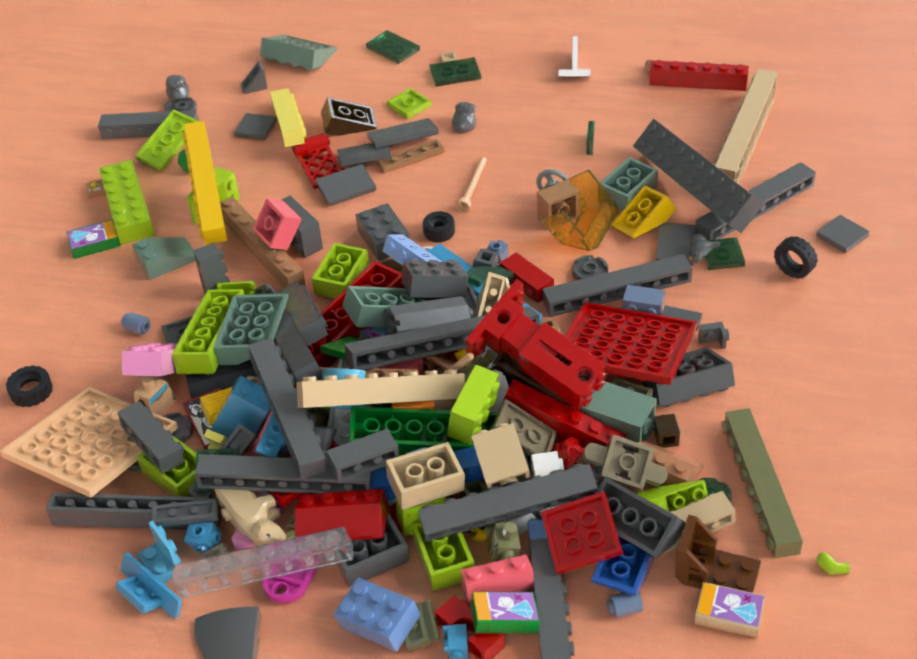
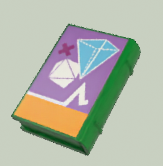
M113 219L66 231L74 259L121 246Z
M472 592L470 607L475 633H538L540 620L533 592Z

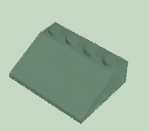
M289 35L262 37L260 56L266 57L265 59L269 61L279 60L278 63L281 64L291 63L293 67L303 66L305 70L313 71L314 68H320L337 51V47Z
M288 293L233 295L213 348L220 365H239L250 359L249 344L271 338L274 341L289 297Z

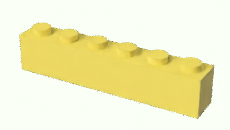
M289 88L271 91L272 106L285 147L304 144V137H307L296 100L294 99V94H290Z

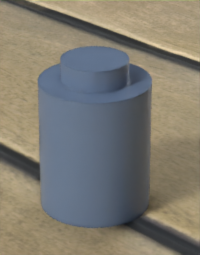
M621 592L610 595L609 601H606L609 614H613L615 618L643 611L639 592L636 596Z

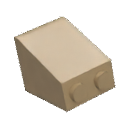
M514 423L500 424L496 429L489 431L481 430L471 436L487 489L491 487H505L510 482H523L530 478L529 468Z

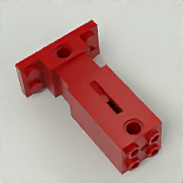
M517 279L465 339L466 353H473L475 359L484 353L486 346L497 354L504 351L519 362V369L577 411H580L583 406L586 408L593 399L592 394L595 391L599 392L605 384L606 364L546 322L540 326L525 316L524 307H522L524 304V283Z

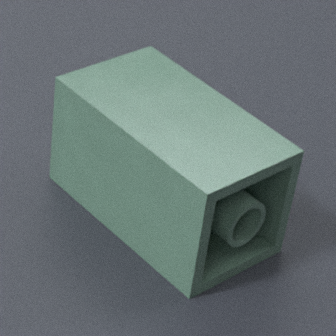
M605 382L599 392L595 391L592 394L593 399L586 408L583 406L580 409V412L627 434L625 439L643 442L648 440L653 431L657 399Z

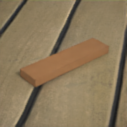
M436 139L392 154L391 158L377 160V165L383 173H387L444 153V147Z

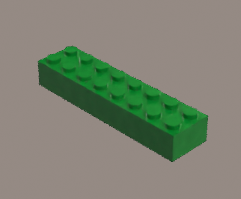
M351 407L350 442L388 429L398 445L399 456L417 449L429 448L449 442L453 451L474 447L473 441L469 445L447 436L451 410ZM490 412L486 423L482 422L481 424L482 430H492L498 412Z

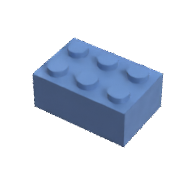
M358 577L333 615L342 629L397 652L421 613L414 600Z

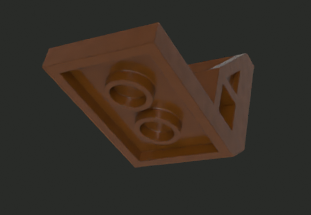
M688 515L677 549L675 577L683 585L702 589L703 582L754 593L761 560L717 550L718 538L698 517Z

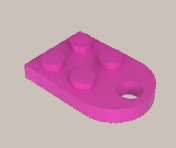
M286 540L284 544L280 545L263 577V588L266 596L271 601L280 604L292 603L300 599L305 594L325 556L324 551ZM280 588L286 589L283 594L275 593Z

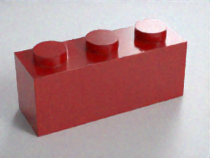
M517 252L500 262V275L507 277L511 284L517 279L524 283V294L537 303L543 300V288L554 286V279Z

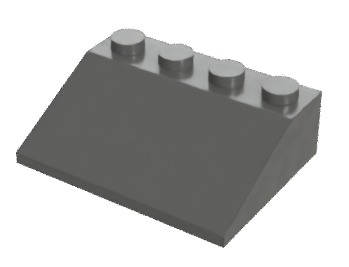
M708 347L685 353L671 385H661L647 380L642 381L645 387L653 389V398L657 399L656 404L660 407H669L675 402H686L696 396H708L711 392L726 391L728 387L735 386L732 363Z

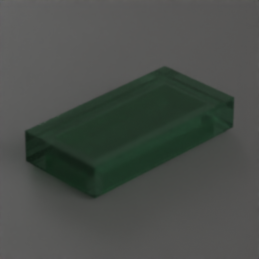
M589 121L586 154L593 155L595 121Z

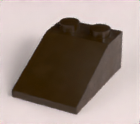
M327 97L321 110L326 133L341 136L377 129L372 107Z

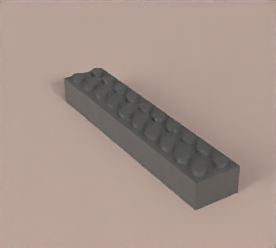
M655 119L650 122L633 145L641 154L740 233L744 231L764 205L758 198Z

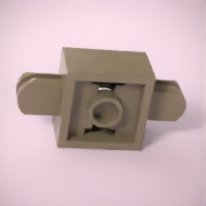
M612 435L608 439L606 447L590 443L582 452L584 462L600 468L597 481L603 482L604 478L607 477L636 494L643 490L645 483L657 487L663 484L668 477L665 467L651 462L655 448L616 435Z

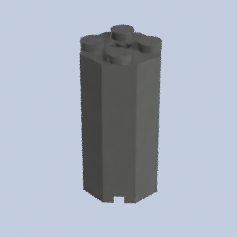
M462 296L388 306L383 311L382 324L383 328L388 330V333H385V335L473 318V310L468 308V304Z

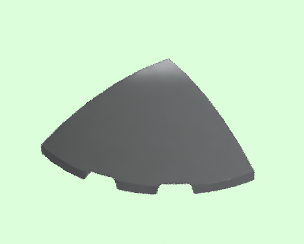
M259 606L228 608L195 618V640L202 652V657L204 659H257L260 642L258 634L261 622Z

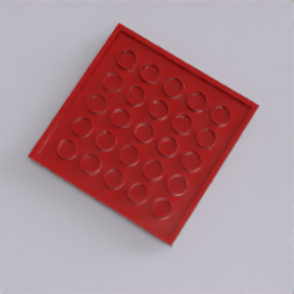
M585 302L564 336L605 363V373L615 374L619 377L636 378L640 381L657 382L661 385H671L697 329V321Z

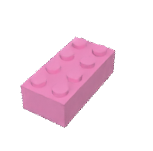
M149 343L129 346V350L122 351V375L164 376L176 373L171 354L177 343L162 345L161 343Z

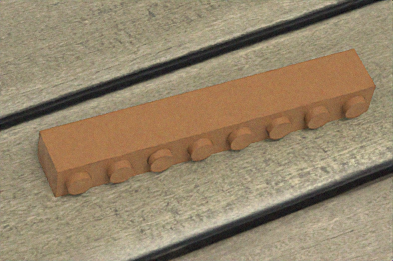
M233 196L220 202L224 223L284 288L295 281H298L300 286L303 284L306 286L303 270L284 250L270 248L253 230L256 220Z

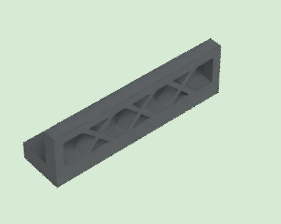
M239 423L215 455L243 456L257 436ZM196 480L188 490L194 497H212L215 493L214 489L198 488Z

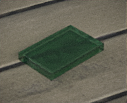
M388 30L366 43L367 49L398 64L420 50L419 45Z
M475 57L429 65L435 87L481 79V73Z

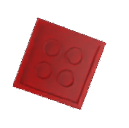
M604 491L541 512L558 575L623 555L608 499Z

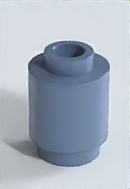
M133 312L124 314L121 320V325L125 330L140 335L148 332L151 326L148 317Z

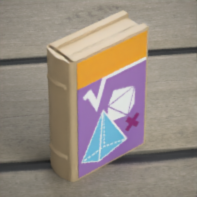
M703 582L694 624L758 638L765 596Z

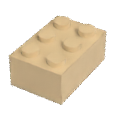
M449 442L386 460L387 479L402 510L464 491L465 474Z

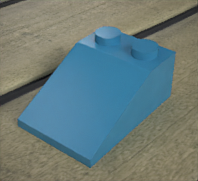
M243 376L237 378L211 431L221 434L228 439L240 423L256 435L270 410V405L262 386Z

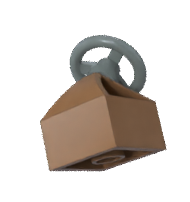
M547 169L540 172L536 178V185L539 189L537 191L538 220L548 230H552L578 219L579 190L569 181L565 174L558 170ZM551 175H556L560 177L563 181L559 182L556 179H553ZM544 176L547 179L545 187H543L541 183V180Z

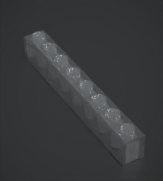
M341 527L173 565L172 585L182 597L350 561L353 560L352 540L346 529Z

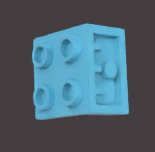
M150 521L148 524L155 543L136 555L140 563L165 584L182 574L179 567L181 560L175 552L177 548L171 539L167 540L165 538L166 533L161 525L156 526L153 521Z

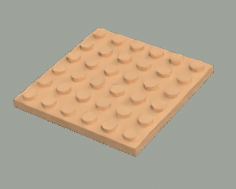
M88 387L7 445L0 453L4 459L91 498L137 462V456L143 451L121 427L118 417V411L132 404ZM152 412L155 419L158 418L163 428L169 430L171 434L178 429L177 422Z

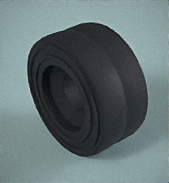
M443 211L432 212L425 216L423 219L424 236L432 242H444L451 239L455 233L453 216Z

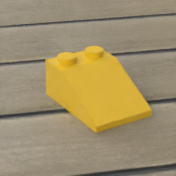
M644 185L611 223V226L632 238H636L665 223L677 208L668 196Z

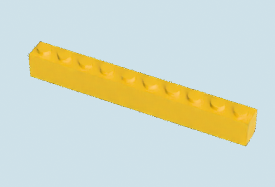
M205 121L184 124L185 131L182 134L192 192L195 193L193 194L194 203L197 204L194 205L196 215H200L196 216L200 238H204L206 245L227 241Z

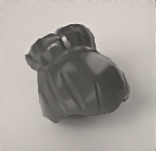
M171 75L167 77L165 84L168 98L178 100L189 95V86L183 76Z
M468 102L458 103L455 106L456 111L453 115L452 127L459 133L474 130L476 126V118L474 116L476 106Z

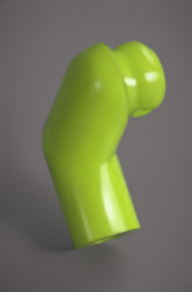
M821 552L817 555L818 565L827 574L850 573L849 563H837L826 552Z

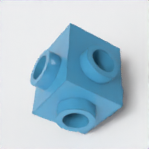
M213 521L189 524L184 542L194 550L203 553L220 543L222 530Z

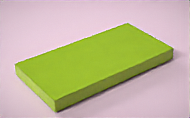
M173 109L137 152L135 158L163 172L184 146L182 134L185 131L184 124L199 121Z

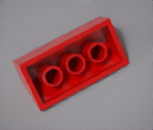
M384 489L299 495L295 507L296 544L383 538L389 512Z

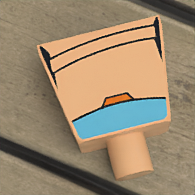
M144 376L142 378L143 384L134 392L135 403L140 401L144 407H149L151 412L160 416L176 401V397L169 384L156 376Z

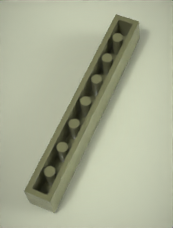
M750 408L725 412L722 429L728 435L729 448L734 451L735 464L740 467L741 480L746 482L747 496L752 498L753 512L759 517L760 530L766 535L767 549L772 551L774 558L801 554L802 537Z

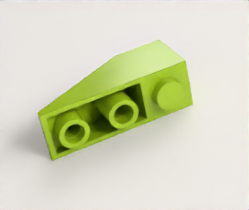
M705 480L655 487L638 493V495L671 512L686 507L689 503L706 498L708 493Z

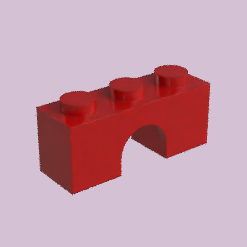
M455 594L435 611L436 623L442 630L443 626L466 624V630L473 632L467 639L468 650L477 659H493L505 648L504 633H475L469 603L464 599H459Z

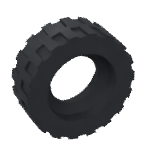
M797 236L787 237L774 250V259L779 269L791 278L802 279L817 266V253H815V249L803 238L801 239ZM789 251L796 253L801 258L803 264L794 261Z
M31 365L19 368L8 377L6 382V389L11 401L21 407L39 405L53 391V384L49 374L41 366ZM33 381L39 382V384L31 390H20V388L26 383Z

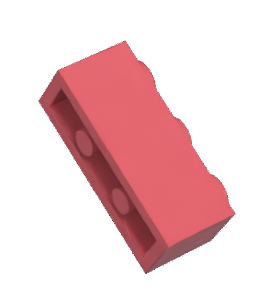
M526 554L461 570L462 588L469 605L470 601H472V592H525L534 589L533 569Z

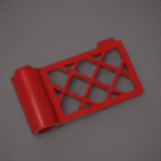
M324 133L304 138V144L292 146L293 153L298 158L313 189L318 188L314 181L316 177L321 178L330 175L332 172L336 173L345 170L344 167L341 168L329 147V137L325 136ZM327 151L326 156L319 155V153ZM305 157H312L310 161L303 159ZM315 159L323 160L321 164L314 162ZM330 162L333 163V165L330 167L326 166L325 163ZM311 166L317 168L315 172L309 169ZM321 169L328 171L327 174L320 173Z

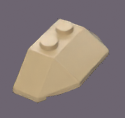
M488 272L478 296L473 318L487 315L511 287L507 277Z

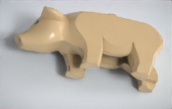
M214 489L224 519L226 521L230 520L241 534L253 541L256 547L266 551L267 544L275 542L285 543V532L273 522L274 519L281 516L275 507L276 502L271 494L257 498L249 490Z

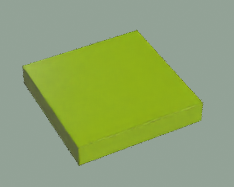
M410 88L388 100L387 106L404 118L409 119L432 106V102Z

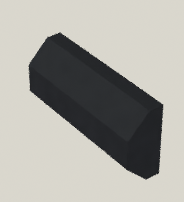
M250 359L239 365H218L214 374H185L191 399L219 388L224 390L233 387L236 379L240 376L245 378L247 376L257 377Z

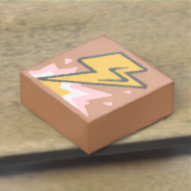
M102 179L85 183L89 198L105 194Z

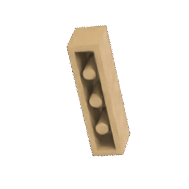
M723 491L710 494L700 501L689 503L686 507L670 512L686 522L688 515L696 516L712 533L736 523L735 509ZM682 533L677 542L663 554L678 548Z

